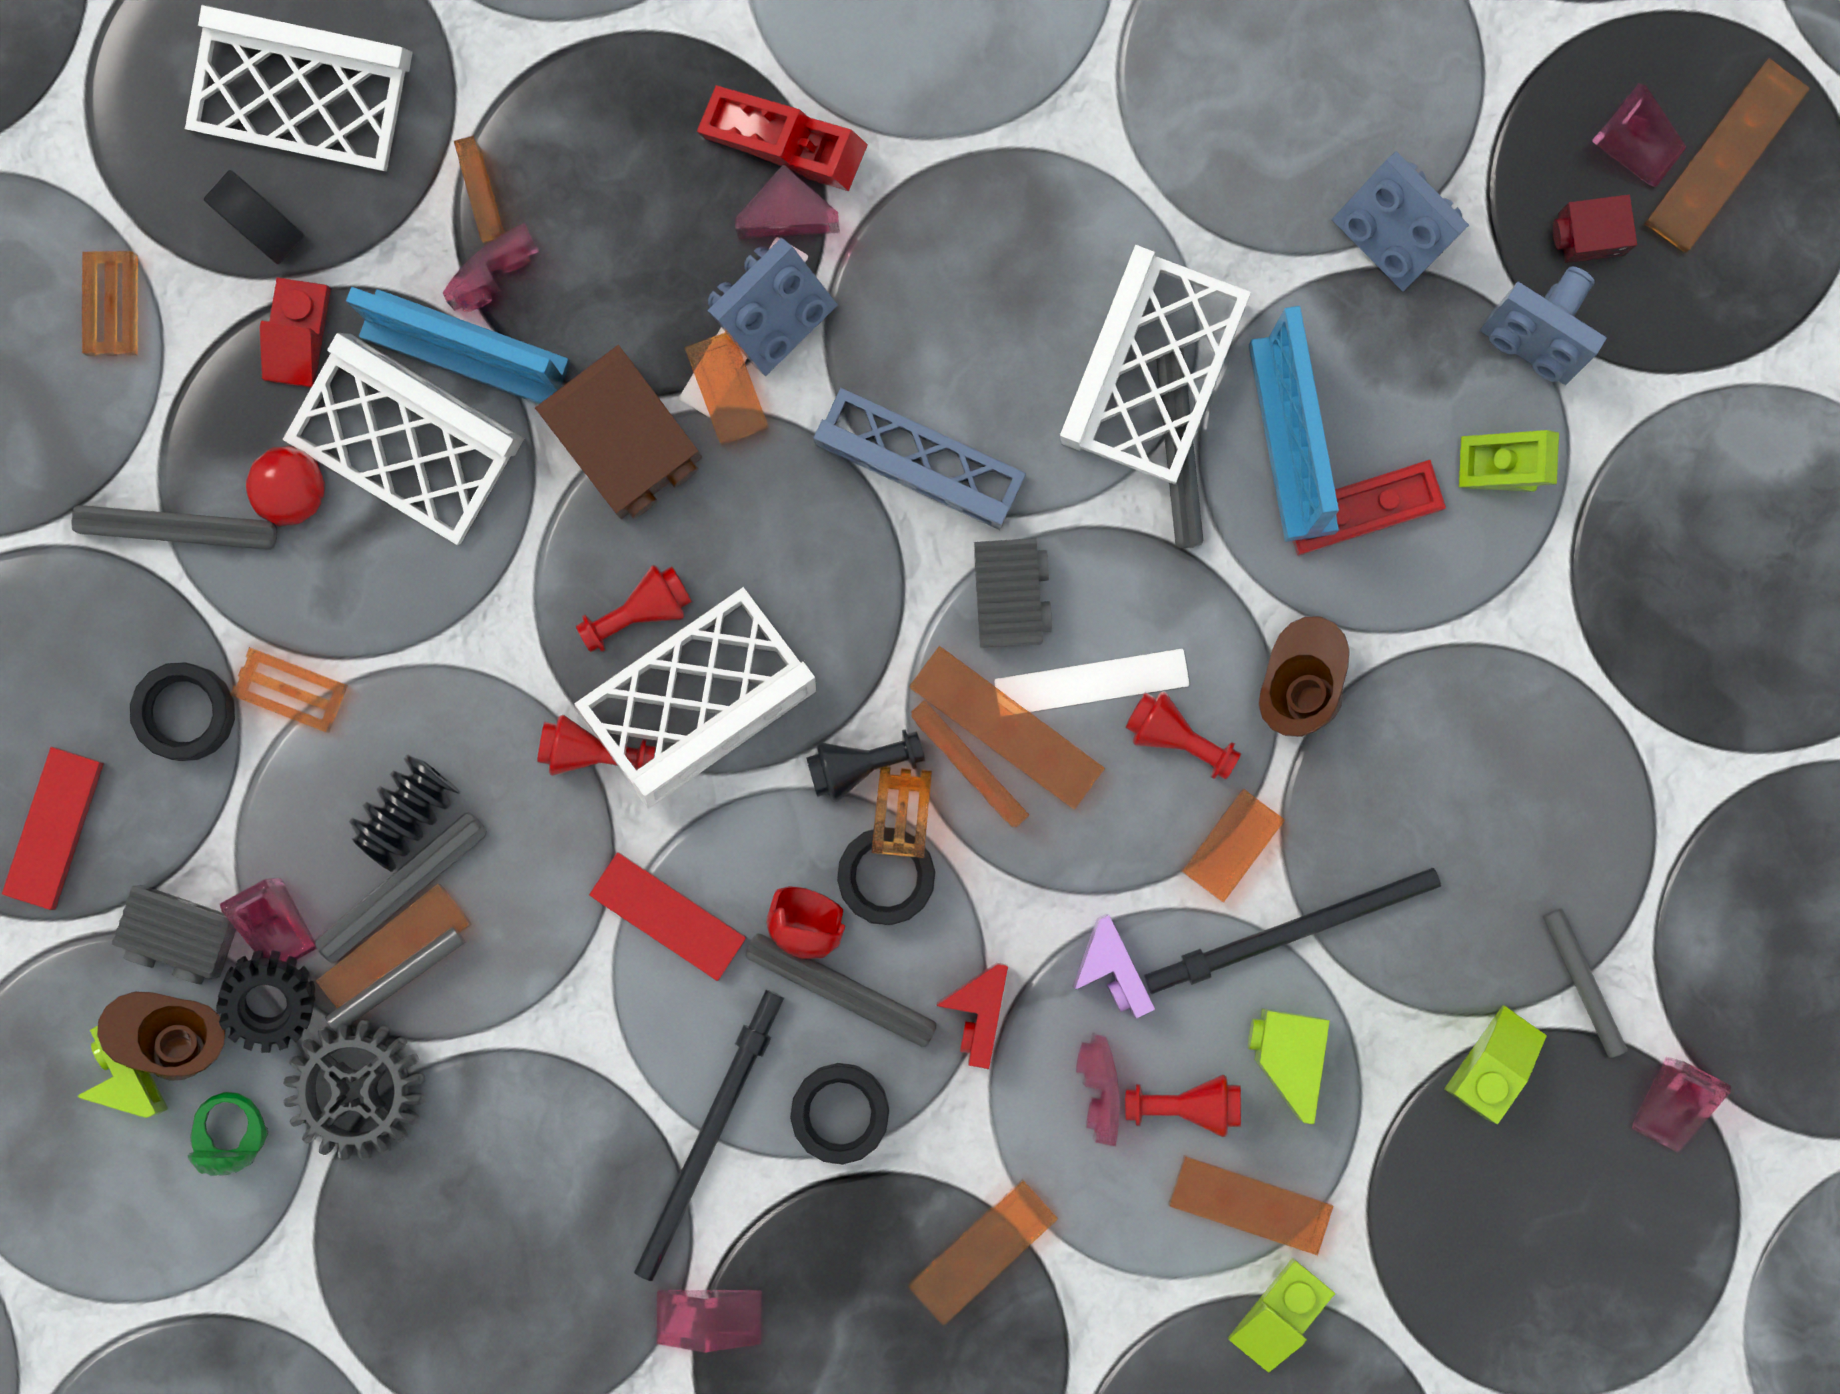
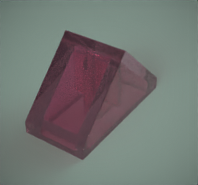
M1640 83L1625 97L1592 139V142L1647 184L1654 187L1660 183L1687 148L1647 86Z
M784 164L735 218L736 232L739 239L840 233L838 212Z
M266 878L219 904L221 911L253 951L263 950L264 958H270L272 950L280 951L279 960L286 962L289 955L299 959L317 949L314 938L281 878Z
M1666 1057L1633 1122L1632 1129L1679 1152L1730 1094L1731 1085L1685 1061Z
M658 1290L657 1344L700 1352L761 1344V1290Z

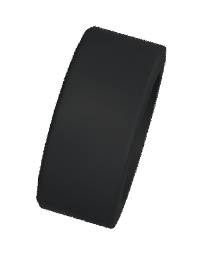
M228 170L203 199L213 210L276 264H280L304 237L302 231L232 170Z
M186 662L166 663L148 672L136 686L130 702V724L139 742L153 754L170 760H199L216 752L228 739L235 721L234 699L227 684L213 671ZM188 681L200 686L208 694L212 703L213 716L209 727L200 737L190 742H176L167 739L158 731L153 720V706L156 697L165 687L175 682Z
M879 827L863 832L848 844L839 861L837 882L842 899L855 915L873 924L894 925L910 920L925 907L934 890L935 868L930 852L917 837L902 829ZM882 845L896 846L907 852L914 861L917 870L916 886L912 894L901 904L890 907L877 906L866 900L859 891L856 882L857 866L862 856L872 848Z
M835 1063L818 1068L803 1080L793 1097L790 1119L794 1135L807 1153L822 1162L844 1165L862 1160L878 1147L887 1131L890 1109L885 1090L874 1075L857 1065ZM838 1082L851 1084L860 1089L868 1099L871 1109L870 1124L864 1134L855 1141L846 1144L830 1143L819 1137L812 1127L809 1116L811 1102L816 1093L826 1085Z

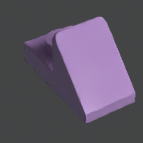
M1105 914L1097 918L1073 988L1078 989L1112 972L1115 981L1107 984L1118 1009L1120 1012L1130 1009L1132 1015L1137 1019L1155 1010L1110 916Z

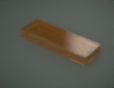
M925 700L911 711V719L1011 828H1016L1029 816L1026 810Z
M437 884L316 980V983L335 1007L339 1008L452 926L461 933L472 923L442 885Z
M1186 1155L1183 1157L1168 1203L1170 1207L1317 1256L1334 1207L1330 1203Z
M1022 1179L910 1282L908 1287L944 1326L1058 1220V1217Z

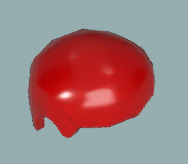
M292 445L272 447L253 461L246 479V493L252 508L261 518L277 526L297 525L318 511L325 494V481L317 460L305 451L297 449Z
M793 886L776 890L766 921L770 937L777 946L787 954L801 959L824 958L839 947L846 927L841 923L843 908L823 894L807 888Z

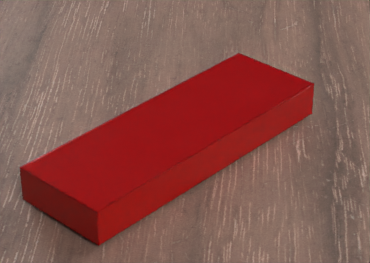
M1431 460L1335 489L1339 511L1336 513L1339 531L1335 535L1296 540L1293 543L1297 556L1446 509Z
M50 747L2 895L45 909L56 910L104 765L103 762L56 747Z
M620 852L616 853L589 894L593 899L716 981H719L747 939L746 936Z

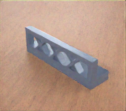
M841 387L826 419L821 420L813 437L816 446L998 530L1001 529L1026 476L1025 472ZM845 404L864 411L872 431L857 436L836 426ZM873 416L890 424L877 428ZM897 429H903L912 434L918 452L906 457L885 449L880 435ZM875 438L877 444L872 443L868 440ZM920 438L936 446L924 450ZM944 450L955 453L959 457L965 474L951 479L931 470L927 456ZM921 459L923 466L914 461ZM966 459L983 467L970 471ZM994 471L1012 481L1002 502L978 492L973 478ZM968 481L969 487L961 484V482Z

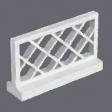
M201 5L198 26L203 27L185 129L387 172L405 71L409 72L412 51L399 46ZM215 41L233 45L244 61L243 64L222 78L211 63ZM244 47L260 50V52L250 58ZM274 53L283 55L294 73L271 89L256 65ZM294 58L311 62L300 69ZM322 64L331 65L344 84L320 99L306 78V75ZM343 68L359 71L360 73L350 79ZM250 70L264 91V94L244 108H241L226 85ZM372 74L390 78L387 99L370 110L355 86ZM210 75L215 83L207 88L208 77ZM297 81H300L314 104L291 119L276 96ZM220 90L235 114L219 125L201 122L204 101ZM349 91L364 115L341 130L326 106ZM270 101L285 124L266 136L258 134L247 115ZM320 111L334 132V135L318 146L308 145L296 126ZM384 111L381 126L378 120L376 119V116ZM241 121V123L247 131L232 129L230 127L236 124L237 122ZM368 121L379 136L376 159L357 155L346 136ZM290 131L297 142L280 139V137ZM340 141L346 152L329 148Z
M1135 245L1061 431V444L1078 451L1081 449L1176 485L1251 292L1156 257L1154 251ZM1160 272L1180 279L1188 297L1161 309L1153 291ZM1191 284L1204 288L1205 290L1195 294L1191 287ZM1216 293L1236 300L1230 318L1209 327L1198 301ZM1150 300L1155 312L1143 317ZM1192 304L1203 330L1176 341L1165 316ZM1159 319L1169 345L1142 356L1135 340L1139 327ZM1225 329L1218 346L1213 334ZM1207 337L1215 355L1212 364L1190 374L1180 348ZM1132 348L1136 359L1124 364L1129 350ZM1173 352L1184 378L1157 389L1146 363ZM1140 366L1151 392L1123 403L1116 387L1118 378L1121 374ZM1206 377L1199 394L1194 381ZM1188 384L1196 402L1194 410L1191 414L1172 422L1161 396ZM1113 394L1117 407L1106 411ZM1155 399L1166 425L1138 437L1127 411ZM1121 414L1132 440L1114 448L1095 441L1094 439L1101 422ZM1188 424L1180 441L1175 429ZM1169 432L1177 449L1171 468L1168 469L1149 462L1142 443ZM1136 446L1141 458L1124 451Z
M337 333L327 350L331 354L283 440L297 449L305 451L315 460L456 545L461 544L511 456L516 455L525 438L356 336L347 333ZM339 367L355 377L360 398L337 404L334 403L330 382ZM366 384L380 392L369 395ZM323 397L326 407L316 409ZM390 397L398 402L404 424L378 431L371 401ZM362 404L369 433L344 439L337 410ZM410 410L424 419L412 421ZM328 413L335 442L317 446L301 436L311 417ZM433 423L442 429L447 451L422 457L414 428ZM406 430L413 459L388 466L380 437ZM454 437L468 445L456 448ZM371 439L379 468L361 473L351 466L346 445ZM337 448L340 459L326 451ZM476 449L493 460L483 479L465 483L458 454ZM449 456L457 486L431 492L424 463ZM415 465L422 495L404 499L395 493L390 472ZM380 474L383 485L379 484L370 477ZM478 487L470 501L467 489ZM459 492L464 513L455 529L438 519L433 498ZM424 500L427 512L413 503Z
M742 587L581 698L574 705L633 785L639 798L649 809L816 692L815 676L806 664L797 659L748 592ZM742 605L753 620L750 638L721 634L724 617ZM715 624L714 633L705 631ZM758 629L761 630L767 640L757 639ZM692 639L712 642L708 667L679 663L682 646ZM719 643L748 647L744 673L715 668ZM755 649L775 651L787 665L771 677L751 674ZM673 653L672 662L663 661L664 658ZM650 668L670 671L666 697L638 693L637 688L640 675ZM677 672L706 676L702 702L673 698ZM713 678L742 682L740 698L730 706L709 703ZM631 682L629 691L620 690ZM749 683L759 684L748 692ZM607 698L628 700L623 726L601 723L591 709ZM635 702L664 706L659 731L630 727ZM671 707L700 711L697 729L687 736L666 733ZM707 712L717 714L705 722ZM610 734L621 735L619 746ZM629 736L657 741L655 758L638 770H635L625 756ZM665 742L675 743L663 752Z

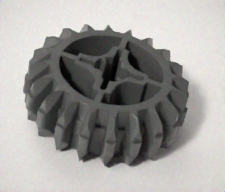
M361 1020L359 1022L355 1035L351 1025L339 1024L337 1039L333 1031L326 1026L318 1030V1037L322 1047L311 1039H306L301 1044L304 1052L310 1059L301 1056H294L290 1059L289 1064L302 1073L301 1076L293 1075L284 1078L283 1084L285 1086L298 1088V1095L285 1098L284 1106H300L302 1113L293 1116L290 1119V1124L293 1127L305 1122L309 1124L311 1128L302 1137L306 1144L315 1140L319 1135L322 1136L323 1140L319 1146L320 1154H329L335 1144L338 1143L339 1160L347 1161L350 1159L355 1145L360 1160H368L372 1155V1143L381 1154L391 1150V1143L387 1134L399 1142L404 1141L408 1137L406 1130L399 1123L400 1121L411 1125L418 1123L419 1115L408 1109L407 1106L408 1104L421 1105L425 1102V1095L411 1092L412 1085L425 1082V1075L417 1073L409 1076L407 1067L416 1064L419 1061V1057L417 1054H412L401 1059L398 1053L407 1044V1040L403 1037L393 1041L390 1046L385 1044L390 1035L389 1027L381 1026L372 1038L370 1037L371 1023L369 1020ZM352 1047L367 1050L376 1055V1057L362 1069L355 1070L344 1062L338 1063L331 1055L341 1048ZM387 1068L394 1083V1100L390 1112L384 1108L386 1103L379 1096L377 1089L378 1081ZM320 1069L325 1072L323 1077L329 1083L332 1092L329 1102L323 1108V1112L319 1107L316 1097V1080ZM370 1074L363 1082L364 1086L359 1091L360 1095L364 1098V1103H361L359 1097L340 1105L347 1098L346 1094L350 1090L349 1085L346 1083V1077H348L351 1083ZM348 1111H356L365 1119L371 1117L379 1126L367 1132H351L341 1129L333 1123Z

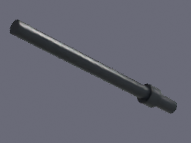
M1431 868L1204 953L1201 949L1182 955V961L1145 974L1147 986L1150 993L1154 994L1186 981H1190L1191 985L1211 978V972L1434 890L1441 887V882L1435 868Z
M766 989L749 1026L743 1025L735 1042V1045L739 1048L634 1271L637 1276L648 1281L654 1280L757 1056L763 1057L772 1037L768 1035V1032L784 1000V997Z

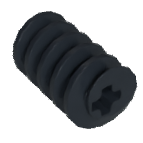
M406 755L404 758L411 771L409 776L394 770L390 774L398 787L394 792L381 786L378 787L377 792L384 802L382 807L365 802L363 805L370 818L369 822L366 823L355 818H351L349 821L357 834L352 839L353 842L366 855L390 872L396 869V864L390 852L403 857L407 856L410 852L403 837L416 841L422 839L423 832L417 821L429 825L436 823L437 818L431 805L444 810L448 809L451 805L444 790L460 794V791L432 766L410 755Z

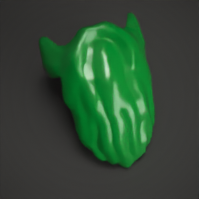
M223 1092L211 1096L200 1105L194 1115L190 1135L191 1146L194 1152L188 1155L189 1161L199 1173H206L210 1176L230 1175L232 1172L237 1173L254 1162L268 1136V1128L265 1126L259 1109L251 1099L239 1093ZM223 1102L234 1103L244 1110L247 1116V1131L241 1139L239 1147L236 1149L224 1150L217 1148L207 1132L206 1121L209 1112L217 1104Z

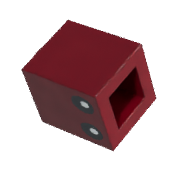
M1630 194L1569 202L1558 213L1559 218L1554 219L1553 222L1555 246L1558 250L1563 249L1565 263L1623 256L1637 246Z

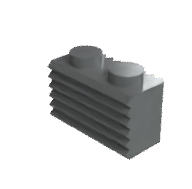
M1037 538L974 542L980 648L1042 644L1043 632H1052L1050 601L1040 602L1039 581H1049L1047 550H1037Z
M145 885L132 886L130 896L126 900V906L119 920V926L116 929L112 945L126 950L123 957L125 960L151 968L154 967L157 960L175 966L172 973L173 976L202 985L205 977L209 979L220 977L240 918Z

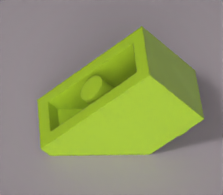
M1502 1005L1444 1090L1486 1120L1498 1125L1528 1082L1547 1035L1505 1005Z
M1262 1008L1261 1018H1253L1251 1021L1248 1049L1256 1050L1254 1060L1295 1116L1303 1123L1315 1124L1330 1020Z

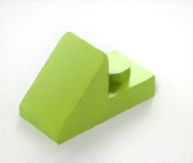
M1550 430L1461 436L1459 487L1534 492L1537 490V486L1557 485L1559 433Z
M98 1026L90 1029L95 1040L91 1043L93 1055L102 1069H110L113 1077L79 1094L78 1097L144 1118H149L168 1110L151 1074L114 1062L102 1050L97 1037Z
M1292 1258L1230 1334L1228 1340L1269 1373L1304 1345L1307 1339L1303 1333L1335 1295V1292Z

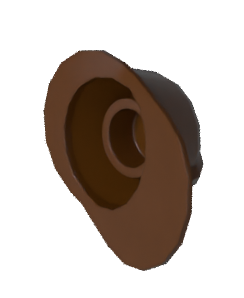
M1320 616L1303 617L1290 623L1279 634L1271 652L1259 698L1262 719L1273 731L1284 736L1302 737L1326 726L1339 712L1343 699L1342 690L1349 666L1350 648L1345 634L1334 622Z
M135 991L117 997L105 1007L98 1019L97 1037L102 1050L114 1062L131 1069L153 1073L157 1077L169 1081H175L195 1076L198 1072L205 1070L216 1061L225 1045L226 1030H222L219 1024L220 1016L208 1005L153 992Z

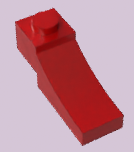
M717 85L697 130V133L707 140L757 156L801 174L806 179L845 191L850 190L868 146L852 129L810 118L803 111L794 107Z

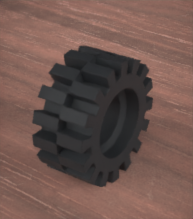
M263 950L253 952L251 960L248 961L246 956H243L237 960L235 968L231 966L227 971L218 995L216 1011L217 1014H221L219 1024L222 1030L230 1028L229 1039L234 1043L240 1037L245 1039L244 1049L252 1051L254 1043L262 1044L261 1053H270L272 1044H277L280 1051L288 1048L291 1038L296 1043L302 1037L304 1028H308L316 998L314 997L315 985L314 981L308 982L310 972L307 968L303 966L298 970L296 968L297 959L289 955L285 962L279 960L280 951L272 950L270 958L263 957ZM260 985L273 986L284 994L287 1006L277 1016L262 1017L253 1013L248 1007L246 1001L247 994L250 990Z

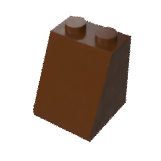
M619 344L535 407L546 424L620 519L628 514L633 519L642 515L658 501L654 496L655 493L669 483L674 488L678 487L698 471L695 463L702 458L699 451Z

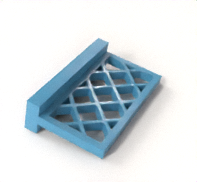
M351 286L346 302L365 319L359 334L362 340L537 404L542 403L561 388L570 365V360L566 357L376 289L375 294H371Z
M1301 307L1284 308L1269 337L1251 339L1249 343L1285 542L1335 535L1339 531L1336 517L1339 508Z

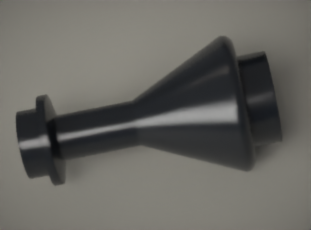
M906 729L902 730V741L875 749L864 750L819 743L817 745L818 754L806 757L817 797L830 794L834 802L840 801L876 769L907 760L912 769H917L916 763L925 761L917 731L907 734Z

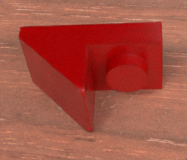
M276 278L269 322H260L262 380L312 388L317 377L331 288L328 285Z
M995 963L937 1002L939 1007L977 1014L975 1023L965 1021L960 1052L969 1053L968 1066L989 1069L1008 970L1007 964Z

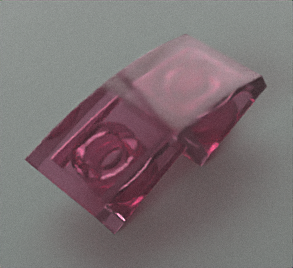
M523 223L492 240L474 254L454 275L442 292L446 302L454 311L463 308L464 312H470L489 304L492 301L490 295L501 291L493 272L501 269L503 273H508L520 269L531 261L530 255L539 252L526 224Z
M1093 1032L1091 1043L1081 1042L1076 1064V1072L1084 1074L1082 1082L1084 1086L1102 1090L1100 1099L1091 1097L1086 1128L1094 1129L1092 1138L1096 1143L1116 1147L1120 1111L1117 1072L1106 1037L1103 1034Z

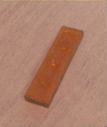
M1768 58L1645 221V224L1684 253L1688 252L1810 88Z
M941 646L937 648L909 686L911 690L1073 810H1075L1105 769Z

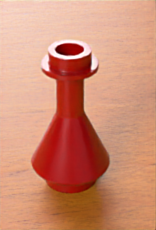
M652 565L624 605L594 622L585 614L582 616L584 621L576 625V629L590 653L598 648L603 652L606 650L603 640L632 623L682 620L684 618L682 607L691 603L692 600L672 566L661 572L656 565Z
M1165 691L1160 692L1156 698L1145 692L1125 726L1126 729L1135 733L1133 738L1135 746L1185 750L1213 766L1211 774L1213 779L1218 775L1226 780L1241 756L1240 752L1233 749L1235 743L1231 742L1223 749L1195 733Z
M560 715L557 724L544 722L537 763L548 764L550 775L554 776L598 763L618 766L597 737L567 716ZM642 739L639 748L627 747L625 756L635 770H638L654 759L656 746L646 745V739Z
M1220 1075L1179 1095H1143L1141 1084H1136V1089H1126V1121H1136V1126H1141L1143 1116H1179L1218 1136L1226 1137L1228 1127H1241V1085H1228L1227 1077Z

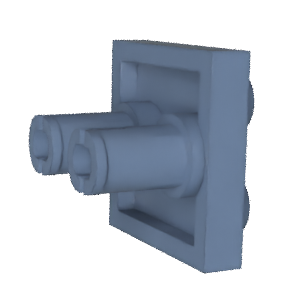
M1396 151L1385 160L1331 220L1404 292L1452 244L1469 224L1462 218L1461 210L1458 207L1456 209L1451 207L1454 204L1451 200L1442 198L1426 182V176L1421 170L1418 173L1415 170L1418 166L1407 162Z
M782 237L770 249L763 246L755 249L754 253L760 259L757 261L749 255L744 263L746 273L734 285L724 282L717 286L724 294L722 297L712 291L708 298L710 308L707 311L753 366L765 377L838 306L797 251Z
M1574 266L1566 270L1559 283L1554 284L1550 288L1545 298L1522 283L1517 282L1490 313L1480 329V332L1487 335L1490 342L1497 349L1507 354H1517L1531 363L1538 375L1552 382L1559 381L1565 386L1597 355L1607 337L1574 317L1595 282L1590 274Z

